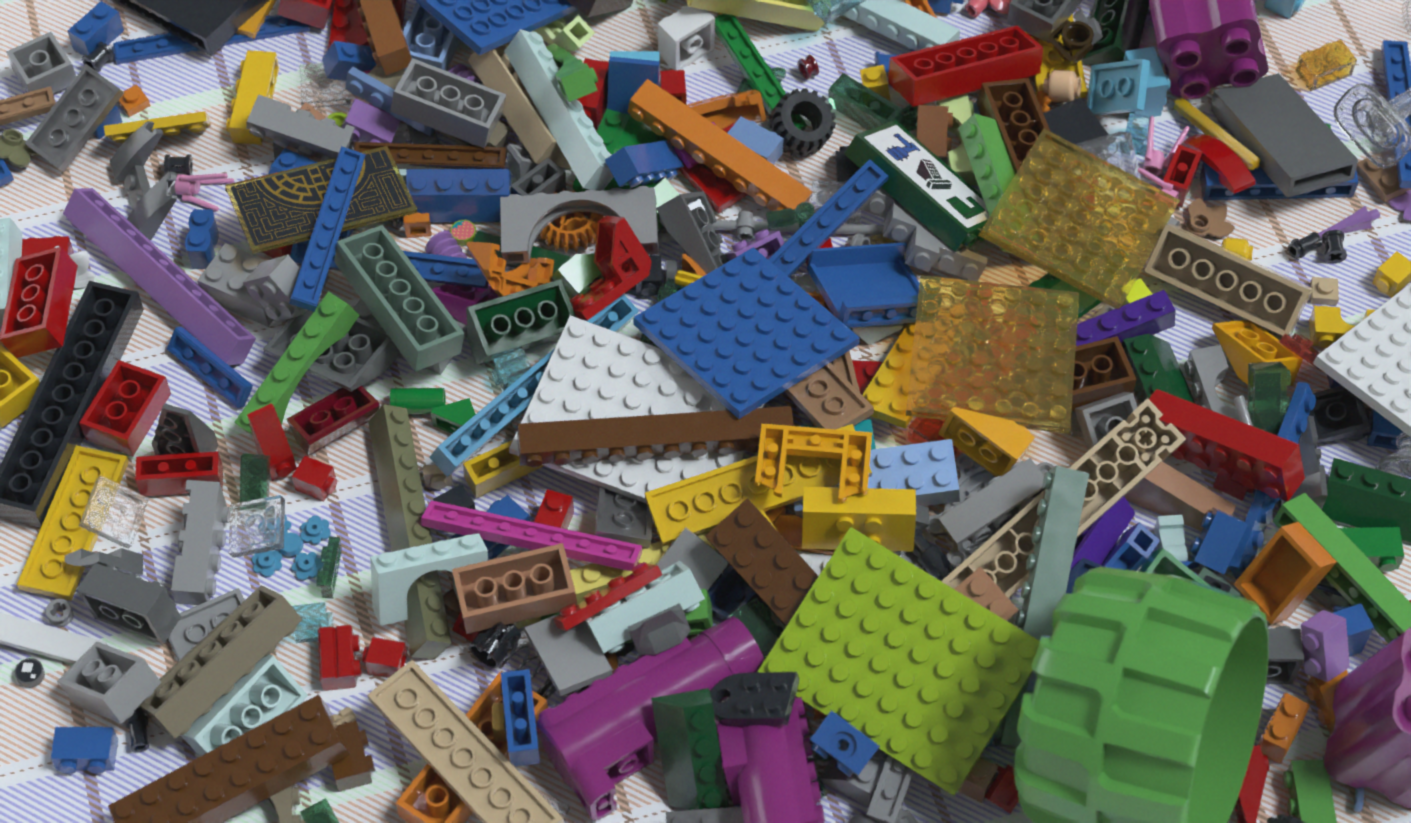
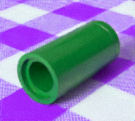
M391 388L390 405L407 408L408 415L431 414L433 408L446 405L445 388Z

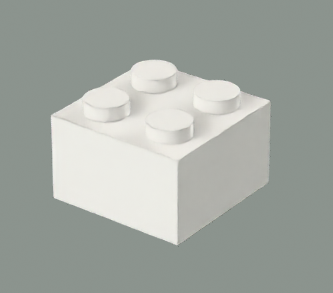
M685 5L679 11L663 18L658 23V51H660V57L673 70H682L715 50V18L707 10Z

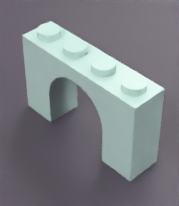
M480 534L466 535L370 556L372 607L380 626L408 620L407 593L412 583L423 574L434 570L452 572L454 568L488 561V550ZM453 576V589H454V591H455V593H456V596H457V598H458L457 589H456V585H455V581H454V576Z

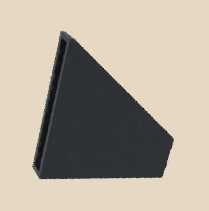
M270 0L110 1L211 56Z

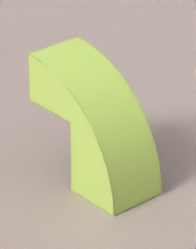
M579 15L569 24L560 18L534 30V32L541 35L546 43L550 45L555 43L559 47L564 48L565 51L579 49L595 34Z

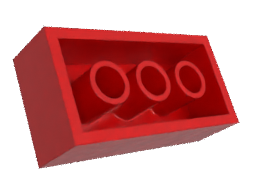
M62 247L16 258L0 332V341L15 358L63 347L78 265Z

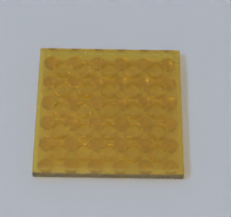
M1043 129L979 236L1120 310L1180 200L1056 134Z
M920 275L906 416L946 420L951 409L957 407L1012 420L1030 430L1069 434L1079 292Z

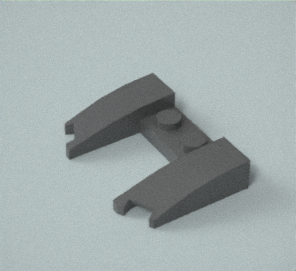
M147 121L118 148L110 160V165L115 180L124 181L125 189L128 191L130 206L133 210L127 220L144 236L152 240L177 200L176 195H171L168 192L173 181L177 180L176 172L169 171L150 188L144 165L162 137L163 131L155 128L151 132L154 123Z

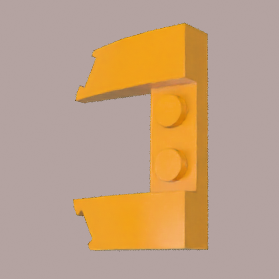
M761 424L755 485L759 486L762 484L774 490L773 495L782 498L787 455L842 459L838 502H845L848 496L860 492L866 495L868 490L872 432Z

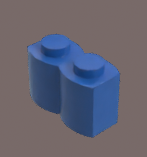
M194 209L189 216L188 224L190 231L185 238V248L191 268L206 269L216 256L214 247L219 240V232L213 210Z

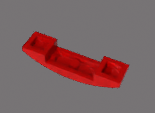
M1196 134L1184 139L1181 143L1182 146L1202 152L1201 160L1219 173V182L1232 193H1238L1255 185L1254 177L1242 160L1228 146L1215 137L1207 134Z

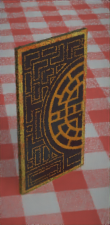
M388 146L360 152L366 154L341 232L417 213V206L406 187ZM337 158L225 185V191L229 196L252 254L311 239Z

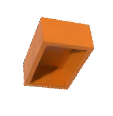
M1299 522L1282 526L1233 585L1248 600L1255 602L1259 606L1260 611L1266 615V620L1272 625L1288 619L1337 561Z

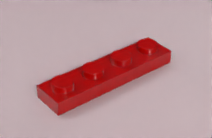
M646 562L640 563L631 569L632 573L624 578L623 576H618L607 583L609 587L600 592L599 590H594L583 597L584 601L576 606L573 603L559 610L560 615L553 618L557 628L567 631L663 575L659 566L647 564Z

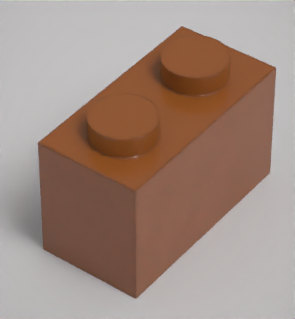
M918 105L917 139L937 157L946 159V153L952 150V138H947V128H952L953 113H948V106Z

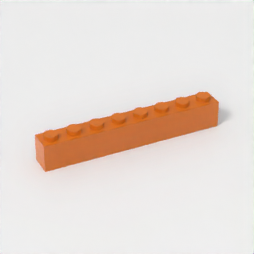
M649 79L643 83L630 99L627 112L630 113L632 118L645 123L655 134L664 136L677 149H684L696 162L706 165L712 169L715 175L731 182L738 191L747 193L754 198L756 203L772 210L779 219L794 222L808 205L813 191Z

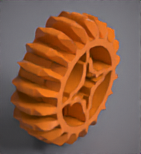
M593 212L566 214L549 223L540 232L539 236L541 240H545L547 246L554 245L556 251L564 248L566 253L569 249H574L577 253L579 247L587 250L588 243L595 245L598 221L604 218V216Z

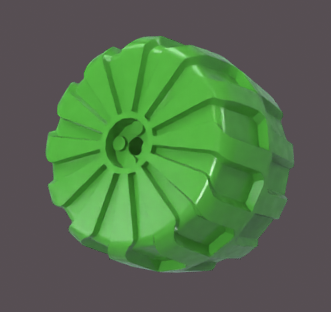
M1107 567L1090 569L1075 580L1073 593H1064L1054 608L1052 614L1053 634L1051 638H1041L1031 665L1038 677L1034 692L1025 693L1023 696L1017 727L1022 742L1016 749L1014 764L1015 784L1019 792V802L1024 813L1033 823H1228L1247 772L1262 711L1269 658V634L1266 615L1251 600L1183 577Z

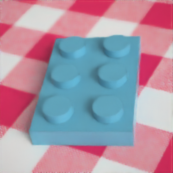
M1137 59L1091 65L1087 106L1094 116L1144 111L1150 61Z

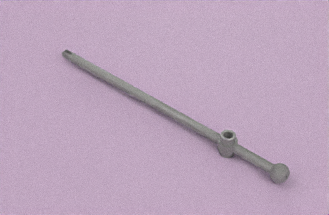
M741 211L738 213L736 220H716L717 222L713 223L715 230H734L737 233L738 239L747 241L753 238L755 231L768 229V231L796 233L805 223L755 221L753 213ZM843 224L834 234L855 235L859 233L863 235H883L884 225Z

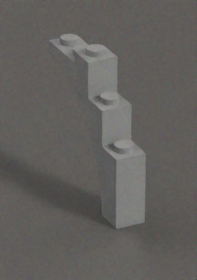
M882 187L861 206V210L884 218L883 237L900 243H907L905 264L927 272L934 267L975 283L978 282L987 266L988 258L966 248L957 252L953 251Z

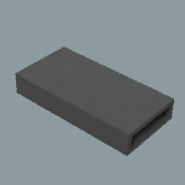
M1279 73L1259 78L1255 84L1248 87H1235L1232 85L1214 90L1211 111L1237 141L1260 158V167L1287 198L1354 179L1358 162L1356 156Z

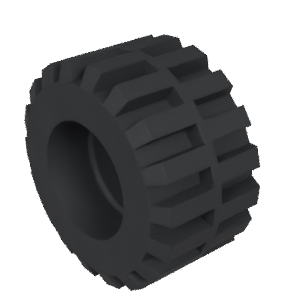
M797 88L792 90L791 93L787 92L770 113L768 128L783 138V152H791L790 156L796 157L797 154H800V157H806L808 154L810 156L815 154L825 145L835 129L836 122L833 121L836 115L835 112H831L833 106L831 103L827 104L825 102L827 99L825 96L819 97L817 95L818 92L815 90L810 93L808 88H803L801 91ZM799 114L806 117L810 121L813 131L805 132L798 129L792 122L791 115Z

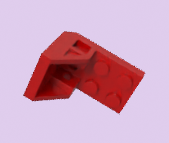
M605 216L598 221L594 263L604 277V280L602 278L590 285L591 290L584 295L582 293L578 294L570 300L578 319L589 320L649 276L652 260L625 217Z

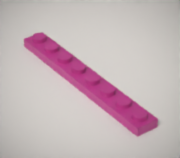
M432 500L421 517V524L424 527L461 535L479 533L484 540L530 550L563 543L567 558L631 571L638 564L642 555V545Z

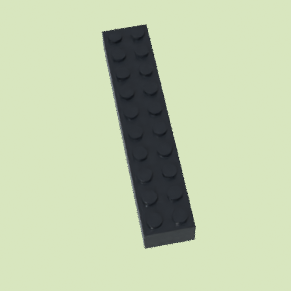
M94 281L88 282L66 328L63 347L56 349L0 465V518L41 528L76 445L81 446L84 440V434L79 422L117 361L121 360L144 311L139 292Z

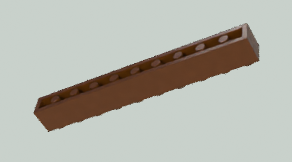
M791 406L756 408L740 419L729 410L520 423L518 424L517 431L520 466L538 467L542 464L551 463L567 465L570 462L581 461L590 464L598 460L619 462L626 458L647 460L656 456L675 458L679 455L692 454L693 456H703L707 453L716 452L720 454H731L734 451L754 453L759 450L761 424L794 426Z

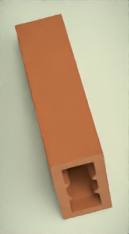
M1162 461L1124 496L1127 501L1163 516L1182 515L1184 525L1201 532L1203 530V527H1201L1202 519L1206 512L1211 513L1213 507L1230 515L1233 514L1236 505Z

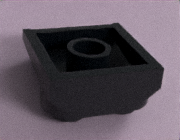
M1338 386L1313 393L1316 397L1314 409L1310 410L1309 416H1314L1318 443L1343 438L1357 441L1363 439L1368 432H1371L1362 400L1345 387Z

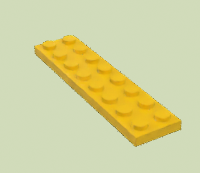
M853 424L836 429L855 431ZM758 455L645 492L644 495L662 546L673 543L685 527L696 535L712 530L747 498L759 511L763 509L766 512L802 500L803 487L838 488L840 485L842 459L787 455L782 498L773 495L774 490L762 484L759 486L755 485ZM869 467V477H871L872 471Z

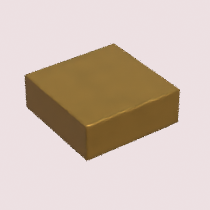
M493 703L492 730L496 742H506L504 703Z

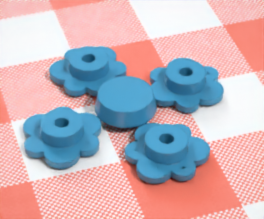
M284 513L266 516L265 522L260 525L259 530L270 541L275 538L280 540V551H271V549L265 548L262 553L254 554L252 557L254 572L262 573L264 577H271L274 575L275 570L278 571L282 568V563L280 562L283 558L282 554L285 556L296 555V562L292 564V570L296 572L297 578L299 580H306L309 577L316 578L319 574L318 571L324 567L323 560L317 558L315 552H310L308 555L300 552L304 546L303 541H312L313 544H319L321 540H326L331 536V531L328 528L329 521L321 520L319 516L310 517L308 522L302 523L300 537L296 533H288L287 530L292 525L290 521H287V516Z

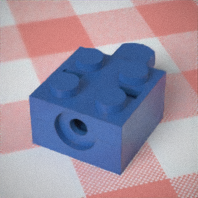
M832 710L810 739L814 743L812 750L824 759H827L830 755L838 761L835 767L848 777L852 773L858 776L880 747Z

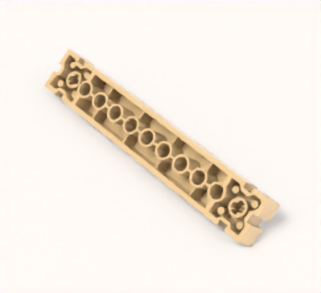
M1146 399L1126 420L1120 422L1069 468L1089 473L1077 538L1186 440L1172 423L1167 427L1163 425L1159 420L1163 414L1149 399ZM1046 489L941 582L955 589L981 567L1010 599L1022 588L1024 581H1028L1029 571L1026 570V563L1029 554H1033L1035 543L1031 541L1032 533L1035 526H1039L1040 516L1037 515V508L1040 500L1044 499Z

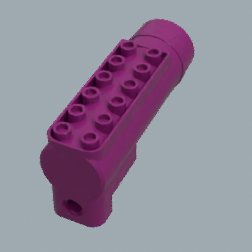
M732 616L700 632L699 635L691 640H688L686 637L682 643L659 654L640 655L637 661L628 666L622 665L618 667L611 676L604 680H595L583 692L569 695L557 707L543 710L539 714V719L536 723L537 736L559 776L572 788L591 819L594 821L599 820L617 810V803L614 800V795L616 794L615 785L654 763L653 743L658 741L651 698L709 688L711 692L713 687L727 676L736 673H757L765 661L748 629L739 619ZM730 696L721 698L719 703L728 700Z
M795 696L788 725L728 726L719 723L715 719L721 760L733 806L741 804L744 823H825L822 804H816L821 803V794L818 781L813 782V780H817L814 759H808L813 758V750L810 737L805 738V736H809L806 716H800L805 714L802 697L796 698Z

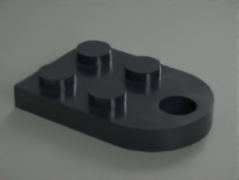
M797 672L736 673L723 678L710 692L715 719L719 723L728 726L788 725L800 681ZM730 696L727 701L719 703L721 698Z

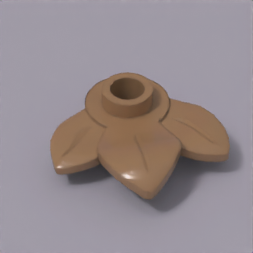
M1200 198L1194 200L1189 205L1188 213L1190 217L1186 223L1188 232L1199 237L1207 235L1224 237L1234 231L1235 226L1225 222L1227 206L1207 207Z

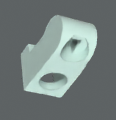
M1158 516L1154 527V534L1160 539L1157 544L1158 549L1164 548L1179 561H1188L1183 531V516Z

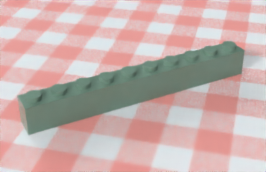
M1057 465L1050 469L1049 472H1046L1043 479L1042 487L1046 491L1044 499L1040 500L1037 508V515L1040 516L1039 526H1035L1032 533L1031 541L1035 543L1033 554H1029L1026 563V570L1029 571L1028 581H1024L1021 588L1020 596L1024 598L1022 609H1019L1015 618V625L1019 629L1039 641L1041 635L1052 636L1053 610L1062 595L1066 594L1089 473ZM1029 679L994 734V738H996L995 746L1016 750L1022 742L1017 727L1023 696L1025 693H1032L1027 691Z

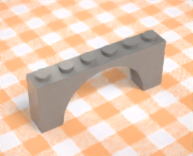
M639 186L635 189L612 188L605 191L589 189L584 192L574 193L562 191L558 194L535 193L528 196L512 194L507 197H500L502 257L506 260V264L530 263L531 250L540 232L555 219L574 212H593L603 216L625 217L647 254H659L655 187Z

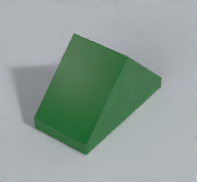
M470 398L439 406L431 411L433 426L451 434L476 415Z

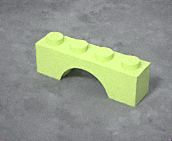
M967 93L936 101V106H948V113H953L952 128H947V130L954 133L961 141L957 148L948 152L947 165L971 186L978 185L958 130L974 114L973 101H969Z

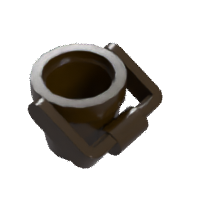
M1066 20L1049 35V41L1053 44V50L1062 59L1066 58L1071 64H1076L1078 61L1083 60L1086 54L1093 48L1094 31L1085 22H1070ZM1060 35L1062 39V44L1055 40Z

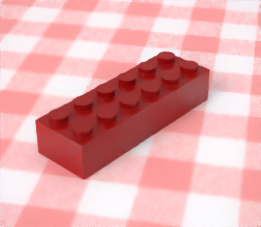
M1016 25L890 57L888 84L913 107L933 101H941L952 96L965 95L968 92L979 90L982 83L1029 78L1030 76L1040 74L1043 47Z
M1158 389L1149 398L1163 414L1159 419L1163 425L1167 427L1172 423L1186 438L1171 454L1174 458L1188 461L1200 469H1208L1218 473L1225 479L1235 480L1247 488L1257 489L1272 498H1279L1287 502L1304 481L1305 475L1299 444Z

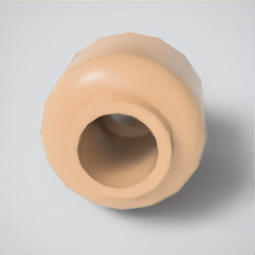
M1052 71L1049 79H1044V93L1048 94L1052 100L1051 102H1071L1080 96L1081 78L1077 77L1074 71Z

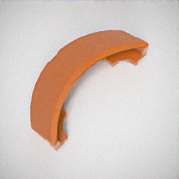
M757 90L730 93L687 104L688 107L710 122H714L720 129L732 123L735 124L740 117L756 123L767 121L761 93Z
M467 242L466 244L471 256L499 297L552 282L554 260L530 258V263H522L516 269L505 272L506 260L498 258L496 255V251H500V245L483 242Z

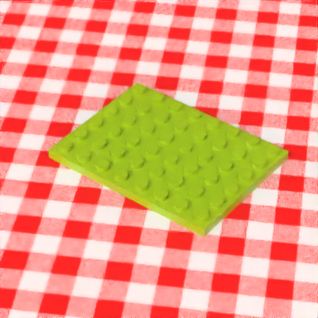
M850 527L758 672H797L800 678L796 692L797 698L802 697L805 703L826 716L832 710L880 746L878 749L955 797L1034 670L1031 665L1040 641Z

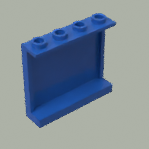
M906 242L812 249L807 271L832 314L848 328L936 321L942 303L939 294H926L909 265L905 264Z

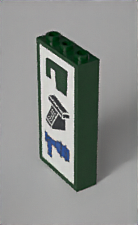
M896 120L855 135L844 154L859 168L870 159L888 175V180L881 187L953 251L957 252L963 248L969 249L974 243H981L987 237H994L996 235L982 195Z

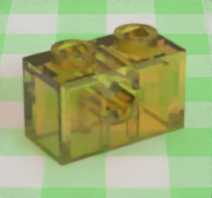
M1340 39L1332 43L1328 42L1315 50H1308L1299 56L1295 72L1311 92L1352 76L1357 59Z

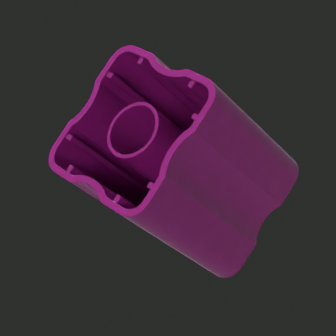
M1149 0L1161 62L1164 63L1166 75L1170 79V92L1174 96L1190 100L1199 99L1207 95L1210 89L1216 86L1231 84L1235 87H1248L1267 74L1269 67L1254 0Z
M1410 627L1336 684L1332 706L1335 714V727L1332 735L1327 739L1324 767L1327 773L1339 782L1355 788L1377 790L1384 794L1391 802L1411 809Z

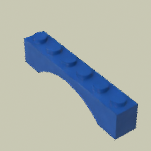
M1139 522L1121 535L1101 565L1107 568L1137 571L1153 552L1160 539Z

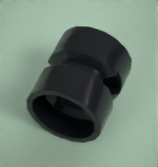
M512 623L506 624L507 634L504 640L511 636H518L520 640L521 633ZM505 628L493 644L482 652L477 650V645L489 629L483 630L484 633H479L469 645L471 653L488 667L497 669L507 657L506 650H512L516 643V638L507 641L490 659H487V656L496 648L503 637Z

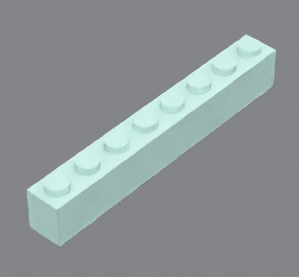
M520 29L505 49L506 56L582 187L603 191L614 177L605 162V159L611 156V154L604 146L603 139L594 129L593 122L582 109V104L577 99L568 102L563 98L555 76L560 68L553 60L552 53L543 43L541 35L534 31L528 32Z

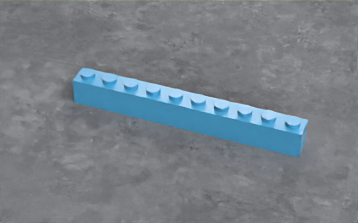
M623 294L587 322L618 333L631 322L639 310ZM555 348L434 450L429 458L446 477H449L464 462L469 460L528 409Z

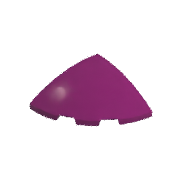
M443 284L432 289L450 315L466 326L467 307L499 298L490 284L488 289L458 285L454 287V285Z

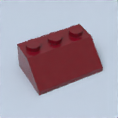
M363 386L353 391L340 388L286 420L297 444L309 455L312 452L319 451L331 441L343 437L352 429L366 424L379 410L380 404Z

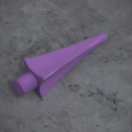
M1364 206L1318 234L1322 239V234L1328 230H1341L1346 233L1371 229L1372 221L1379 219L1380 213L1378 209L1368 212L1367 207Z

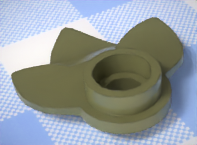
M7 129L0 135V159L7 158L9 163L14 166L26 167L30 163V156H37L39 154L25 144L27 140H24L23 134L17 130Z

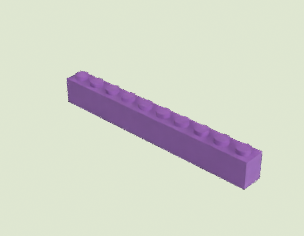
M75 188L63 212V215L71 221L70 223L82 231L90 242L96 244L106 257L111 258L122 272L127 273L137 286L143 288L153 301L159 303L169 316L175 318L185 330L229 366L243 364L256 338L93 188Z

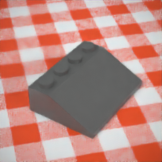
M307 310L304 315L290 318L263 348L264 352L280 359L313 311ZM358 317L345 337L326 349L314 361L307 372L346 390L353 391L384 374L400 356V351L383 328Z

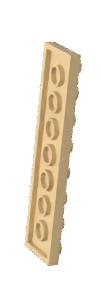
M413 660L367 694L368 700L483 823H564L560 814Z

